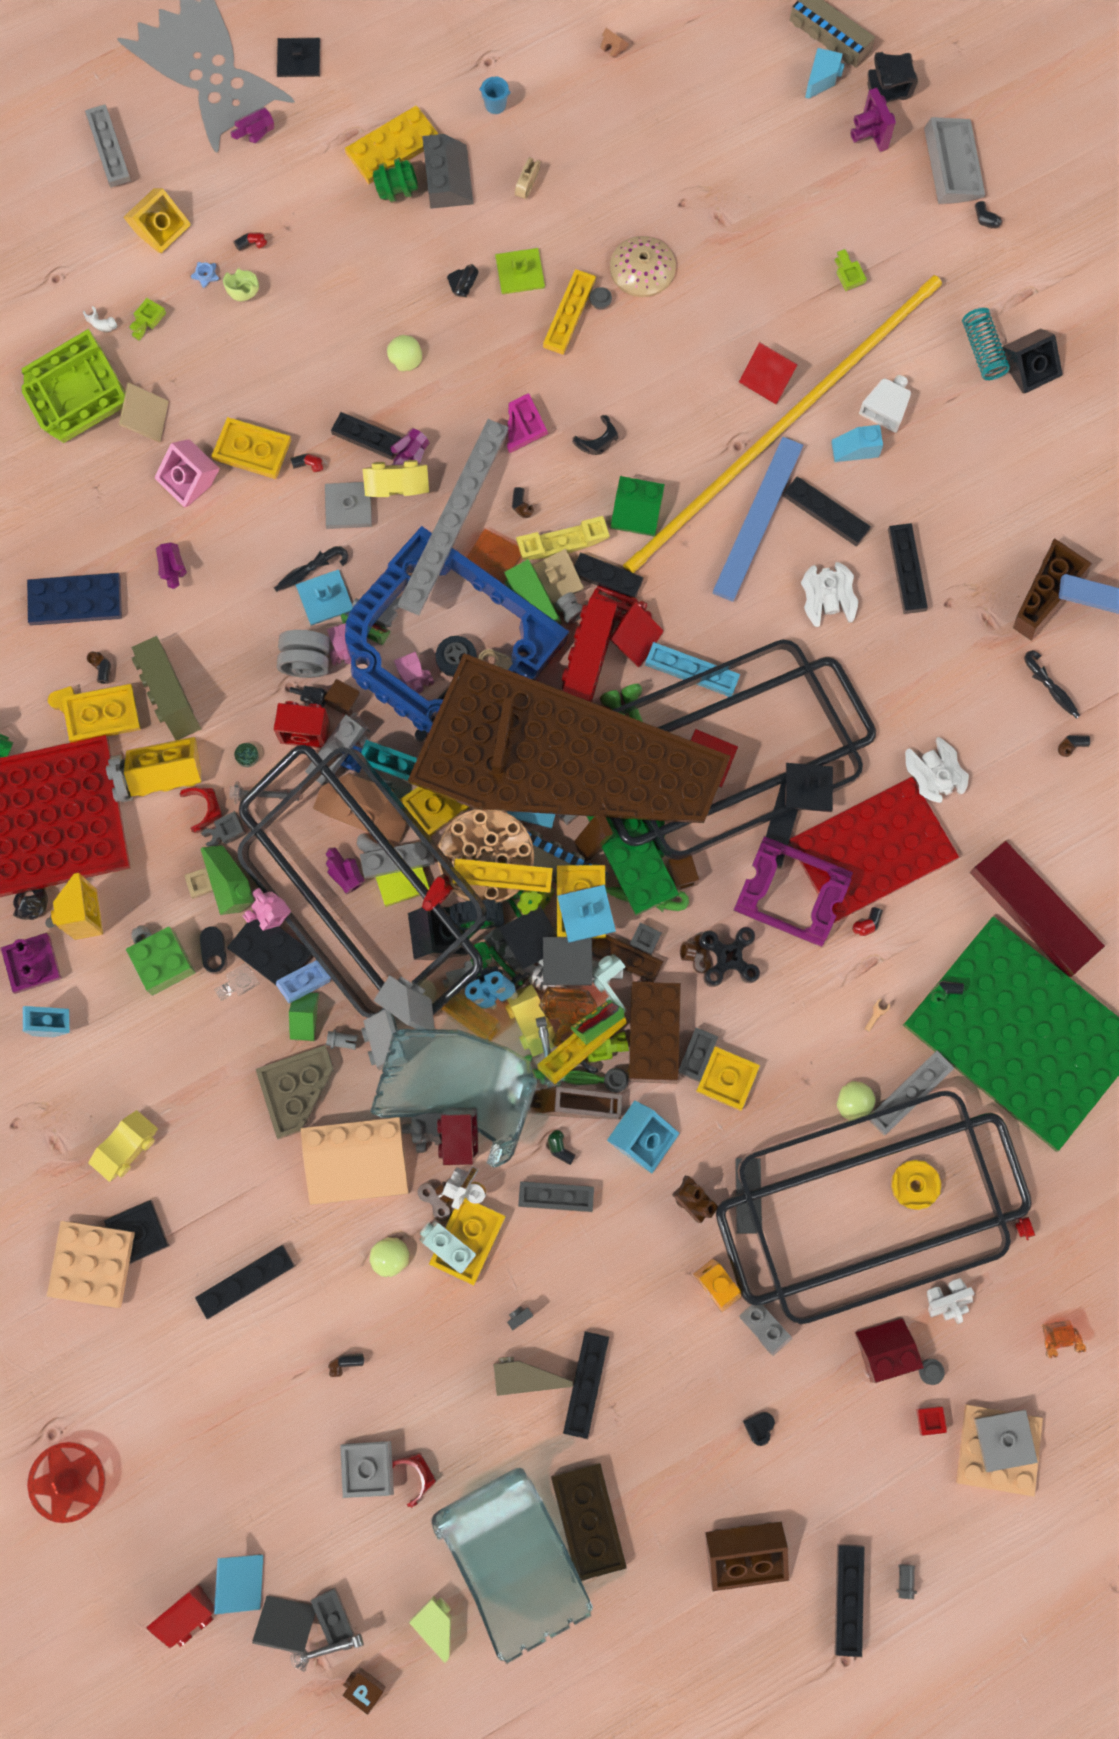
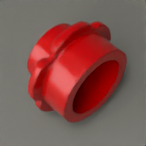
M1029 1216L1020 1218V1222L1015 1223L1020 1238L1025 1236L1026 1240L1029 1241L1030 1237L1036 1236Z

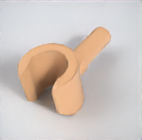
M881 999L877 1000L873 1005L874 1013L864 1028L866 1031L870 1032L877 1019L890 1009V1004L886 1006L885 1010H882L878 1006Z

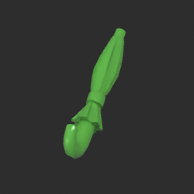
M605 887L606 893L628 902L621 887ZM679 890L678 897L682 898L681 902L669 900L656 908L661 912L664 909L671 911L685 910L689 905V897L685 892Z
M526 1055L520 1059L518 1068L523 1076L540 1079V1083L549 1081L540 1070L527 1068L526 1063L532 1061V1055ZM572 1070L561 1081L573 1085H590L604 1083V1077L584 1071Z

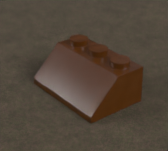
M782 1521L705 1532L712 1591L789 1581L788 1546Z

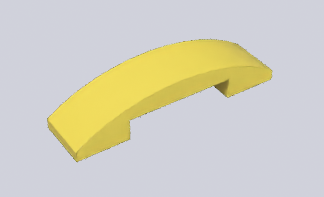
M600 516L581 521L579 526L542 535L535 532L516 537L522 560L548 558L564 549L568 553L579 551L608 539L610 535L604 517Z

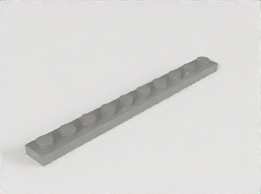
M490 419L487 420L398 602V607L420 616L501 448L509 427Z

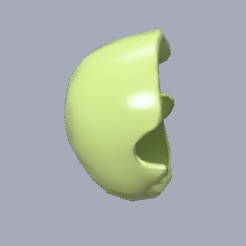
M237 269L236 273L232 275L227 272L222 280L227 294L236 301L249 300L259 290L258 279L251 271Z
M400 335L392 339L387 346V356L390 362L400 371H411L418 367L422 361L421 347L412 336Z
M849 1082L840 1090L837 1108L841 1115L848 1120L870 1114L875 1105V1095L872 1089L863 1082Z
M388 1237L380 1240L373 1246L369 1262L373 1271L378 1275L393 1277L407 1267L410 1252L403 1241L398 1238Z

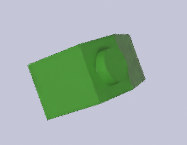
M529 559L504 572L508 579L504 582L509 589L559 625L563 624Z
M223 845L202 847L200 850L220 915L241 913L254 903L247 878Z

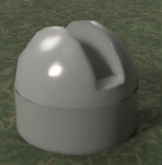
M144 925L137 926L131 933L134 944L152 935L150 930Z

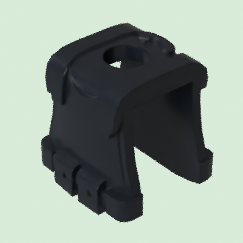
M876 52L874 55L876 69L868 71V89L871 90L877 87L880 95L885 97L886 103L897 99H909L918 84L911 53L889 55L883 52Z

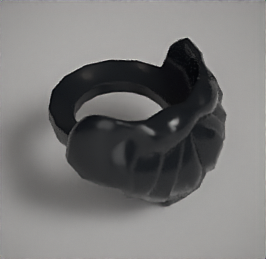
M473 264L467 265L465 269H458L447 276L451 291L455 296L467 298L479 273Z
M45 889L27 891L33 892L34 895L25 896L20 906L18 900L25 892L16 894L13 900L15 908L13 916L22 920H34L44 913L48 903Z

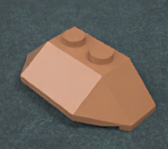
M351 773L338 778L383 835L389 840L400 843L407 822L376 784ZM329 783L321 786L313 807L314 810L369 833Z

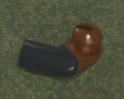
M515 487L513 489L512 509L520 517L530 518L534 513V507L524 502L525 489Z
M89 652L87 661L98 670L97 682L108 684L111 667L110 661L100 652Z
M1066 736L1058 746V753L1063 757H1069L1073 754L1072 752L1076 747H1089L1090 736Z
M363 1353L343 1354L330 1361L328 1365L330 1369L329 1376L341 1377L343 1374L342 1367L363 1366Z

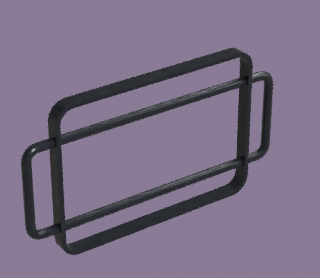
M784 639L765 645L613 709V711L620 714H626L721 674L726 670L733 669L775 650L782 649L787 650L794 656L799 665L798 668L657 728L672 732L804 675L843 745L839 749L804 764L823 766L848 755L854 766V775L833 784V793L851 785L857 780L863 767L857 750L870 745L876 738L875 725L842 665L831 657L819 658L808 663L800 647L796 643ZM824 666H829L834 670L867 730V735L864 738L855 742L851 741L813 671ZM786 772L713 803L707 816L786 782ZM785 806L683 851L670 848L663 836L691 824L690 822L672 821L658 827L655 820H645L650 832L638 837H632L627 832L621 818H610L620 839L625 844L637 847L655 840L665 856L681 860L795 809H787Z
M304 744L297 745L240 801L239 814L251 830L238 847V859L241 865L263 893L273 892L277 895L249 858V847L257 838L380 991L385 982L264 832L304 791L323 775L424 899L428 892L427 887L330 770L329 767L340 756L346 753L350 754L477 909L476 921L465 933H463L440 903L432 909L456 938V941L421 972L412 983L420 985L461 946L473 960L471 969L432 1003L434 1016L468 985L482 969V956L469 939L484 925L487 917L486 906L358 750L345 747L338 748L322 760L310 746ZM299 755H307L316 768L258 824L249 813L250 803ZM290 912L285 921L354 1008L366 1018L379 1013L373 1012L366 1007L304 927Z
M938 1091L744 1156L737 1170L743 1193L722 1201L717 1207L716 1220L743 1299L755 1306L779 1300L785 1316L795 1323L807 1324L998 1260L1007 1253L1011 1243L1006 1223L1027 1215L1031 1209L1032 1199L1004 1120L994 1113H984L969 1118L966 1106L960 1096L950 1091ZM941 1096L951 1098L958 1108L962 1120L960 1122L749 1191L744 1171L747 1163L756 1157ZM986 1123H993L997 1127L1022 1200V1204L1018 1209L1006 1213L1001 1211L973 1129ZM965 1130L994 1217L781 1288L753 1200ZM747 1203L775 1288L773 1291L757 1296L753 1295L749 1289L726 1219L728 1209ZM998 1226L1001 1233V1245L992 1254L805 1317H796L788 1309L785 1297Z

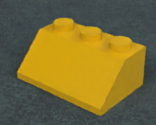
M195 737L126 750L124 775L131 797L137 795L146 796L157 791L167 792L177 787H192L197 783H201L202 771Z
M80 873L73 874L53 901L54 910H51L52 922L74 940L103 935L97 889Z

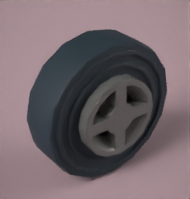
M458 635L450 636L443 639L438 645L435 653L436 663L444 674L454 677L463 654L465 653L477 658L476 649L467 638Z

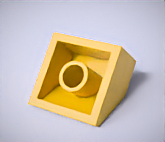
M153 188L123 217L134 232L160 254L191 225L163 188Z

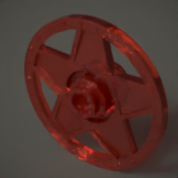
M76 1442L55 1444L44 1450L31 1466L27 1480L30 1501L35 1510L50 1521L70 1523L80 1520L91 1513L99 1504L105 1489V1470L100 1458L89 1447ZM61 1448H74L86 1453V1455L71 1462ZM48 1455L50 1473L34 1479L39 1465ZM95 1465L99 1476L98 1491L86 1480ZM35 1494L51 1496V1513L41 1506ZM74 1501L90 1505L81 1513L66 1517Z

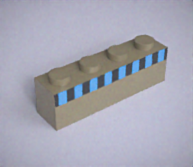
M798 0L792 6L790 21L794 26L808 33L811 38L822 43L828 50L842 53V58L846 63H850L857 68L872 51L875 36L824 0Z
M533 830L528 832L534 849L533 866L553 868L551 881L557 883L558 865H592L584 861L585 858L576 852L571 854L563 850L564 847L555 841L549 843L542 839L543 836ZM605 868V883H606V881H607V879H608V872H606V868Z

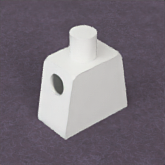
M897 375L893 382L886 378L882 379L863 401L859 414L897 433L911 392L905 389L908 380L902 375Z

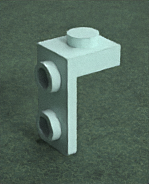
M612 954L601 959L598 966L592 970V975L595 977L592 982L600 992H606L608 998L605 999L606 1001L611 1000L624 1009L625 1013L627 1011L607 984L609 979L625 968L622 961Z
M435 1220L432 1224L428 1222L420 1232L422 1237L419 1240L459 1273H462L476 1256L475 1252Z

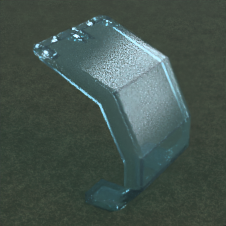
M399 1029L393 1033L388 1048L390 1052L386 1055L382 1069L383 1074L380 1076L376 1090L377 1095L374 1097L370 1112L381 1118L414 1117L425 1113H441L442 1115L447 1108L477 1107L478 1133H481L493 1142L487 1164L495 1168L508 1162L515 1153L537 1086V1078L530 1061L506 1046L461 1030Z
M515 1468L442 1508L433 1515L431 1523L438 1540L443 1538L450 1549L476 1602L499 1660L505 1661L508 1664L522 1656V1650L526 1649L529 1652L545 1643L547 1636L550 1635L552 1639L568 1630L570 1623L574 1622L576 1625L591 1616L590 1612L593 1609V1605L568 1550L533 1482L523 1468Z

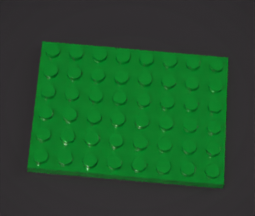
M992 916L938 981V983L941 981L963 983V994H949L942 1004L937 1005L931 1001L930 991L903 1026L934 1052L938 1051L957 1071L1054 1151L1058 1152L1119 1076V1017Z

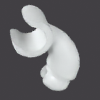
M92 306L94 312L92 315H87L83 311L86 321L91 323L96 329L102 332H110L112 329L117 328L113 317H109L106 320L98 319L95 307Z

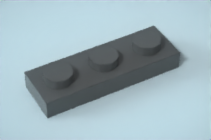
M735 1158L736 1195L743 1193L737 1171L739 1163L743 1158ZM761 1158L750 1160L745 1167L744 1173L749 1191L761 1187ZM761 1198L753 1200L762 1227ZM747 1203L736 1206V1234H757Z
M520 1181L518 1207L593 1212L594 1187Z

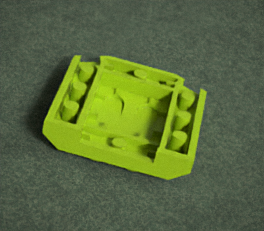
M89 329L22 368V374L24 375L22 394L39 426L63 444L121 410L123 407L126 392L101 346Z

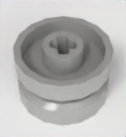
M289 630L279 635L278 648L281 653L277 656L278 671L300 678H316L328 673L329 660L326 655L330 652L329 637L310 630Z

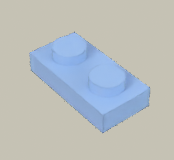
M316 960L277 980L276 986L286 1001L291 1003L329 983L331 977Z

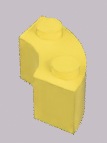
M407 460L402 465H385V462H374L372 467L363 469L365 496L390 497V495L395 494L410 496L429 492L427 465L418 464L417 460Z
M532 984L517 990L518 997L516 999H507L509 1005H506L505 1008L510 1019L515 1018L522 1033L519 1039L524 1050L529 1048L533 1057L544 1052L541 1038H539V1028H537L536 1018L544 1016L547 1022L546 1028H548L550 1049L559 1046L553 1027Z
M136 1110L121 1120L112 1134L96 1148L88 1163L109 1182L117 1176L122 1178L130 1170V1164L143 1150L146 1151L155 1142L153 1136L158 1128Z

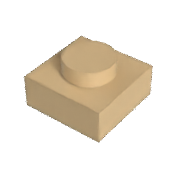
M206 868L184 875L192 899L213 892Z

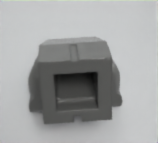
M425 1113L412 1117L411 1124H402V1133L411 1134L413 1143H417V1153H425L427 1142L429 1141L434 1142L435 1145L442 1143V1133L438 1134L437 1119L441 1118V1113Z

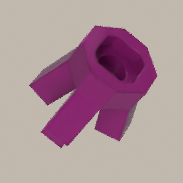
M262 107L236 120L235 127L237 128L231 131V137L237 140L248 134L250 142H258L267 132L274 129V121L266 107Z
M411 428L403 438L391 446V451L394 454L398 453L392 465H402L408 459L417 460L419 464L424 450L430 444L428 438L419 430Z
M172 542L160 544L156 548L159 566L158 575L161 579L167 580L168 588L176 589L180 585L179 577H183L187 573L179 546Z
M336 847L328 848L326 852L328 857L326 861L327 873L343 889L345 894L347 895L362 886L365 880L359 872L355 859L346 858L344 860Z

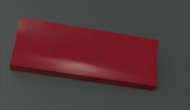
M1006 840L969 872L1049 959L1069 978L1075 975L1105 947Z

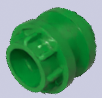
M400 157L394 159L395 166L388 168L384 162L379 164V169L373 171V180L380 199H389L391 203L397 201L396 194L403 192L405 197L408 198L412 196V191L418 189V181L411 161H402Z

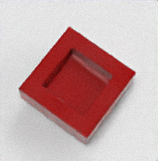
M943 1406L916 1409L921 1436L947 1433Z

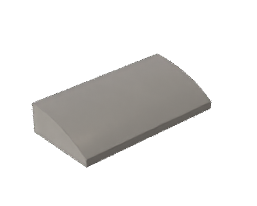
M931 117L924 127L938 204L961 203L983 198L985 190L971 119Z

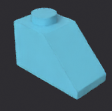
M817 48L805 98L810 99L835 86L836 79L842 76L845 65L841 63L842 53Z
M880 425L857 427L833 439L831 444L834 462L879 458L883 448Z
M23 1006V1032L37 1037H58L70 1033L69 1009Z

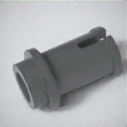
M899 1564V1589H896V1592L899 1593V1598L915 1599L917 1591L915 1590V1566Z

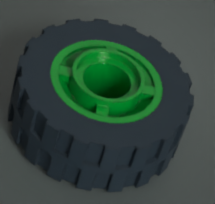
M482 900L486 906L487 917L480 930L502 925L504 923L503 904L501 902L496 903L495 900ZM471 901L453 904V906H450V917L461 930H468L476 921L477 909Z

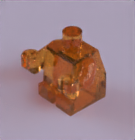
M1070 1320L1042 1324L1045 1337L1044 1343L1047 1350L1046 1356L1048 1358H1056L1058 1356L1056 1349L1060 1348V1346L1068 1347L1075 1344V1352H1086L1087 1349L1086 1345L1083 1344L1082 1336L1076 1328H1073Z

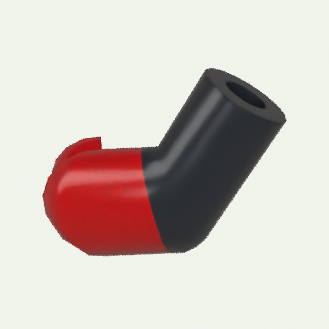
M248 232L233 241L238 251L254 242L259 249L267 245V240L264 238L265 235L261 232Z
M306 453L290 458L293 469L309 465L313 472L323 470L322 459L313 454Z
M872 907L867 920L857 921L853 924V932L860 936H867L877 931L883 910Z

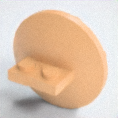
M474 809L463 813L448 825L442 834L438 846L453 865L455 864V858L533 866L534 864L533 844L527 830L516 818L503 811ZM438 861L441 875L445 874L450 877V884L454 887L453 892L460 898L471 901L457 883H453V878ZM470 885L481 900H495L496 903L508 900L520 891L519 889Z

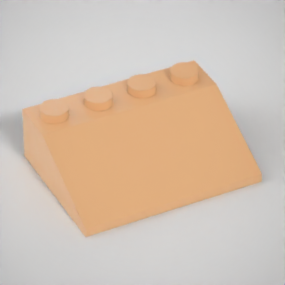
M400 1117L301 1128L302 1152L310 1205L409 1194L402 1120Z

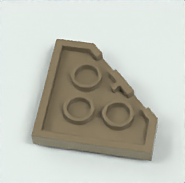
M326 1045L255 1069L278 1140L301 1132V1128H304L334 1069Z

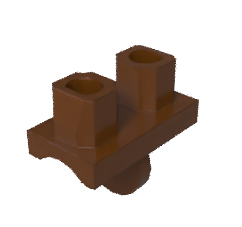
M685 1175L681 1186L672 1194L676 1199L677 1205L684 1208L698 1223H702L705 1217L711 1218L718 1207L690 1176Z

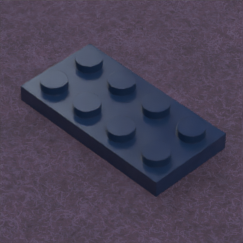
M108 573L27 579L29 625L122 619L120 574Z

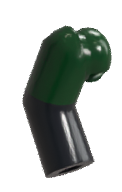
M554 1130L548 1136L550 1152L554 1157L571 1165L576 1154L564 1148L563 1132Z

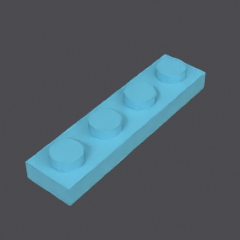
M653 642L645 662L647 667L682 680L717 666ZM726 670L696 685L730 697L733 695L740 674Z

